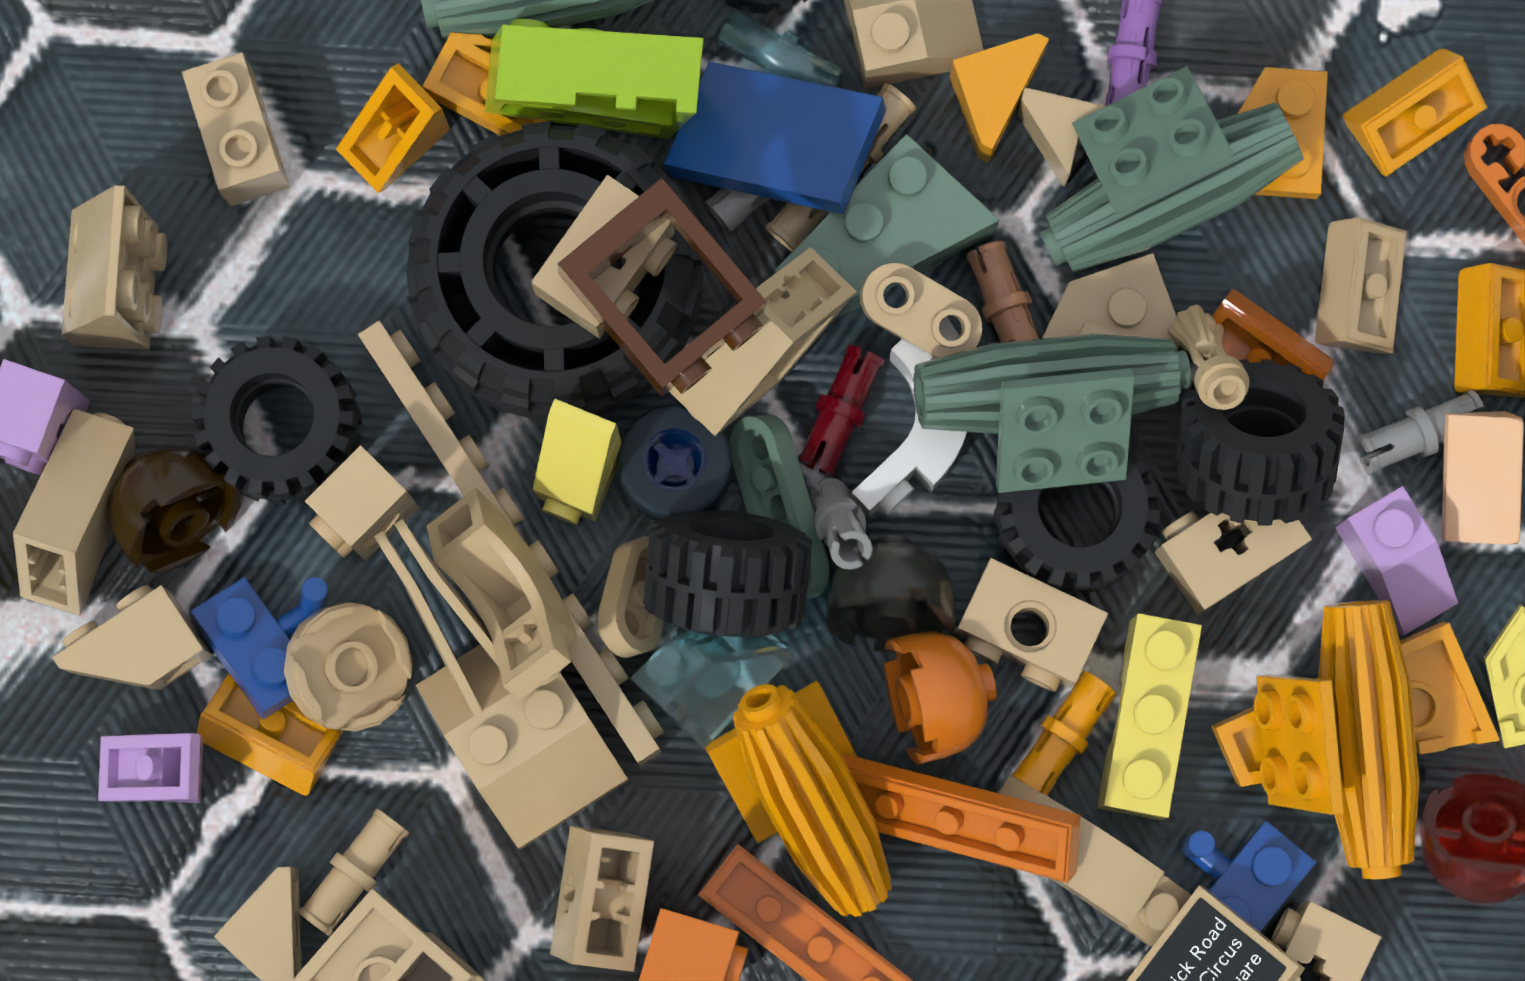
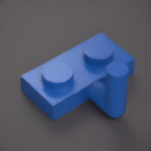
M311 577L305 580L302 584L300 604L274 619L245 578L240 579L190 611L192 623L263 720L293 701L289 695L284 675L286 649L298 625L316 610L326 607L328 588L325 581L321 578Z
M1262 821L1232 860L1215 847L1213 836L1206 831L1187 834L1181 842V850L1184 855L1215 880L1208 890L1259 932L1316 863L1315 860L1267 821Z

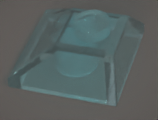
M679 628L631 677V683L697 744L705 749L733 720V713L738 710L737 705L744 694L758 685L767 684L794 654L773 635L727 637Z

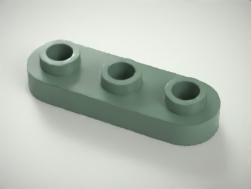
M765 414L745 417L734 426L730 435L729 446L746 511L748 514L764 516L789 524L811 538L812 550L807 599L815 598L824 591L828 583L829 562L823 541L818 538L813 522L815 514L790 431L786 424L774 415Z

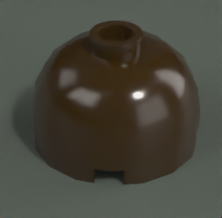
M168 447L152 452H143L132 458L124 467L123 473L118 478L108 502L110 525L118 545L137 568L139 563H142L149 573H162L180 568L200 557L211 548V546L199 540L218 525L226 533L235 522L241 508V493L223 480L226 473L221 468L211 469L204 459L207 457L206 454L186 447Z

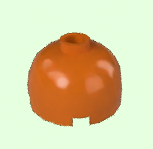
M922 632L888 640L885 649L896 652V660L884 662L888 699L898 733L911 730L914 741L917 744L916 747L905 749L910 759L917 765L946 758L968 748L979 738L988 717L987 702L996 700V684L990 666L987 663L978 664L972 651L951 635L939 632Z

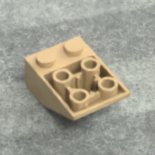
M114 185L72 209L62 336L76 347L150 350L151 333H159L161 329L163 315L162 298L160 295H154L156 271H164L166 267L167 237L165 233H159V226L125 186Z

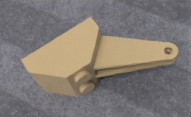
M401 519L394 525L430 581L480 643L477 647L455 659L400 555L383 531L374 536L403 582L445 664V667L418 683L416 687L474 785L517 848L522 850L628 782L629 779L561 672L553 681L539 686L521 701L503 687L494 645L483 620L442 570L434 563L432 558L419 544L406 522Z

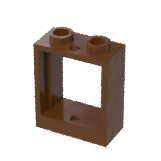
M663 178L658 180L557 263L559 276L661 397L674 386L681 394L691 389L712 370V367L706 361L711 355L725 344L732 351L737 350L764 326L757 317L764 312L767 301ZM668 219L738 301V304L664 364L594 279Z

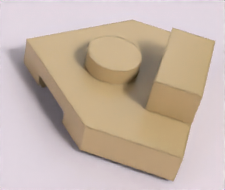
M1151 253L1070 281L1043 338L1092 333L1172 339V343L1175 344L1177 351L1179 344L1168 332L1171 324L1176 321V313L1154 254Z

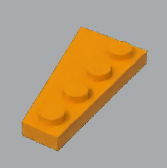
M1442 621L1400 640L1410 677L1417 754L1447 750L1446 748L1472 743L1483 744L1499 741L1500 739L1450 623ZM1253 706L1211 725L1234 781L1241 787L1261 783L1260 764L1264 758L1261 728L1256 722Z

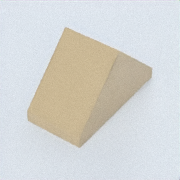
M277 867L214 936L261 981H292L302 970L301 915L297 913L300 909L299 868Z

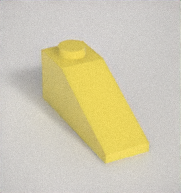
M554 399L547 419L533 485L536 497L545 501L542 508L543 512L573 525L578 524L581 516L596 521L618 469L617 457L622 442L616 423Z

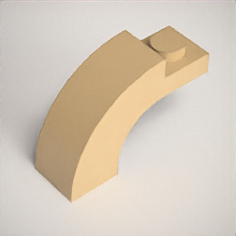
M475 488L427 525L434 563L459 586L481 616L494 645L502 685L521 701L539 686L553 681L561 670L571 663L567 645L577 639V634L564 602L536 556L500 511Z
M1009 776L998 793L1075 813ZM1081 816L1077 872L1068 883L1051 879L1096 908L1150 947L1155 944L1191 897L1190 893L1163 875L1164 871Z

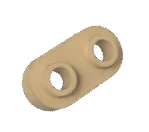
M889 263L879 266L866 276L861 285V307L872 322L936 359L974 349L980 341L982 321L977 309L966 299L907 265ZM890 283L900 284L906 292L905 302L898 308H892L887 305L883 297L884 290ZM948 315L956 317L961 324L960 335L952 341L945 339L939 331L941 320Z
M642 536L623 543L615 550L598 611V631L601 639L614 654L623 658L633 657L654 649L660 641L665 622L649 613L643 604L649 536Z

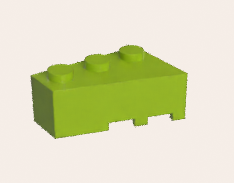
M514 19L510 25L502 24L492 38L485 112L578 126V123L609 131L670 139L696 114L703 38L608 32L591 28H549L548 24L538 20Z

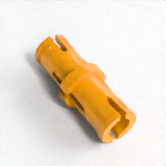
M1087 671L1081 673L1080 678L1071 689L1072 691L1053 717L1047 715L1040 724V727L1043 729L1042 733L1027 756L1011 775V777L1046 796L1049 795L1057 779L1076 753L1082 755L1089 746V743L1086 741L1087 737L1094 729L1093 727L1101 715L1118 695L1109 685Z

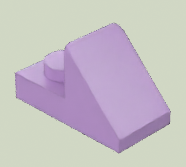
M201 734L101 736L98 801L201 803L203 738Z

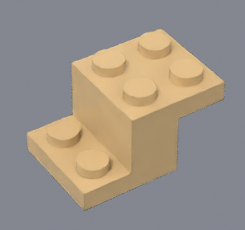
M371 889L292 981L486 980L433 933L423 932L378 891Z

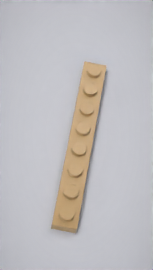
M377 321L358 334L462 495L466 496L473 489L477 488L516 530L514 525L524 520V517L504 487L492 493L485 483L480 472L489 467L488 462L469 434L458 441L445 420L454 415L455 412L435 382L423 388L411 370V367L421 362L402 331L398 330L389 336L381 322ZM539 540L528 546L549 578L559 572ZM572 593L562 600L577 634V639L567 645L570 660L641 766L661 753L654 739L663 734L664 731L644 701L632 707L619 687L620 684L629 679L627 674L608 647L599 653L595 651L584 634L594 624Z

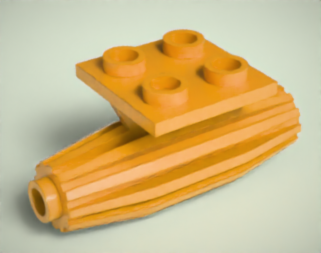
M1368 600L1329 604L1323 608L1318 679L1269 674L1256 676L1258 693L1254 699V715L1258 726L1261 728L1264 754L1260 764L1261 783L1267 793L1269 805L1335 815L1347 864L1352 868H1361L1362 878L1388 879L1399 877L1402 875L1401 865L1414 861L1419 796V772L1408 669L1389 601Z
M816 680L796 693L784 685L775 687L770 684H763L750 689L741 698L740 703L737 705L738 710L733 713L735 728L708 743L704 748L758 844L778 832L796 866L835 911L846 917L848 914L857 917L862 916L864 912H872L877 909L876 906L879 903H884L888 898L887 893L892 889L891 877L875 819L840 753L856 757L857 755L822 687Z

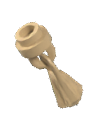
M1193 305L1185 311L1178 312L1176 321L1171 324L1168 332L1182 348L1189 352L1193 363L1199 367L1194 377V385L1200 399L1204 404L1214 409L1227 410L1236 407L1243 401L1248 392L1249 377L1242 363L1238 359L1227 355L1222 344L1224 333L1222 325L1216 324L1215 319L1209 313H1204L1199 305Z

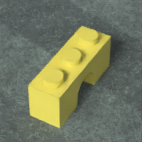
M1140 613L1130 620L1119 679L1122 687L1118 716L1112 741L1107 747L1097 809L1159 821L1169 818L1202 625Z

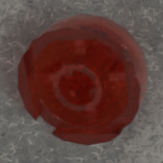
M1464 774L1454 778L1452 787L1442 790L1439 794L1438 788H1436L1429 795L1420 825V845L1426 867L1442 888L1457 898L1477 904H1500L1525 893V786L1523 784L1495 774Z

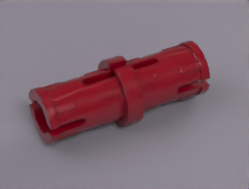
M854 345L847 346L846 354L828 394L820 395L816 404V408L820 411L801 454L798 455L800 464L814 470L822 449L825 447L817 467L820 468L819 473L830 477L835 475L836 466L854 426L861 427L866 415L862 411L863 405L880 368L885 363L881 357L868 351L859 373L856 374L864 355L861 354L863 349Z

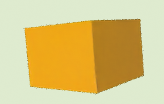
M1036 33L952 61L949 76L978 159L989 163L1021 101L1024 87H1028L1044 56L1049 38Z
M398 63L389 69L336 150L377 193L386 190L425 154L450 128L443 109Z

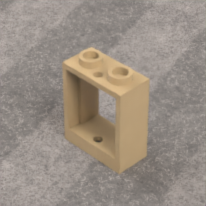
M809 247L756 288L767 301L764 312L757 317L764 325L762 329L735 351H732L727 344L723 345L706 360L712 367V370L685 393L681 394L675 386L669 390L687 408L688 412L696 420L700 421L714 436L783 380L857 292L812 247Z

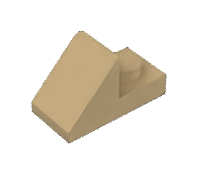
M1024 87L1017 115L1058 181L1065 187L1070 175L1077 141H1080L1072 122L1105 106Z

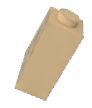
M73 408L13 532L20 597L81 616L111 533L108 506L110 496L118 478L123 473L124 467L136 456L133 427L125 425L121 420L109 414L97 413L93 415Z

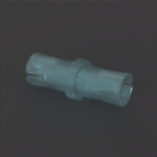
M737 9L731 12L728 17L730 23H724L716 45L725 47L764 68L763 73L837 88L844 74V67L837 66L798 45V37L788 31L780 35L741 14V11Z

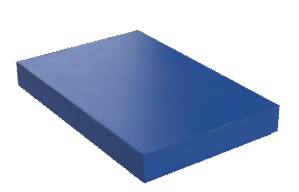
M709 61L699 83L696 114L679 129L664 162V166L670 177L844 214L886 113V105L883 97Z

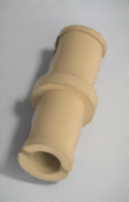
M379 809L373 812L372 818L345 853L341 855L337 852L329 862L334 867L305 905L297 911V913L329 937L364 889L369 892L375 887L377 882L373 879L403 838H406L409 834L408 831Z

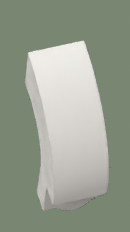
M947 316L944 317L940 322L939 331L945 339L952 341L959 335ZM901 339L891 349L889 361L901 372L908 382L915 403L914 367L916 364L936 358ZM915 407V422L909 436L893 454L852 491L851 499L855 501L856 506L859 505L864 515L869 518L878 508L886 515L897 508L914 490L908 482L913 475L932 493L952 468L960 453L967 432L922 429Z

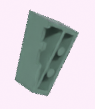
M906 134L854 188L844 214L831 212L777 267L775 273L809 247H812L857 291L832 320L834 321L861 306V285L866 276L875 268L889 263H900L920 273L923 271L927 272L942 264L944 260L976 243L978 245L994 237L1000 220ZM890 283L885 288L883 294L889 292L892 287L898 284Z

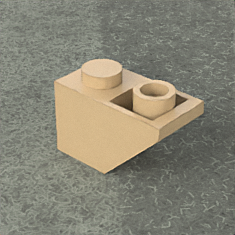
M145 585L121 599L116 605L120 613L102 625L98 626L95 621H90L68 634L62 640L66 648L52 658L58 668L73 674L161 690L211 657L213 653L173 592L162 585L154 590L149 585Z

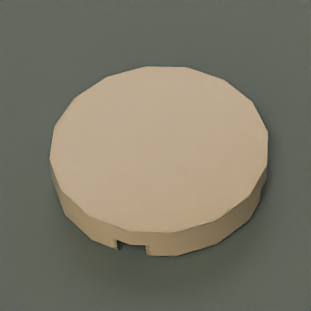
M346 602L320 608L298 625L287 645L284 675L289 695L304 716L324 728L360 731L380 725L398 710L405 697L402 694L406 689L407 679H411L413 661L407 638L393 618L370 606Z

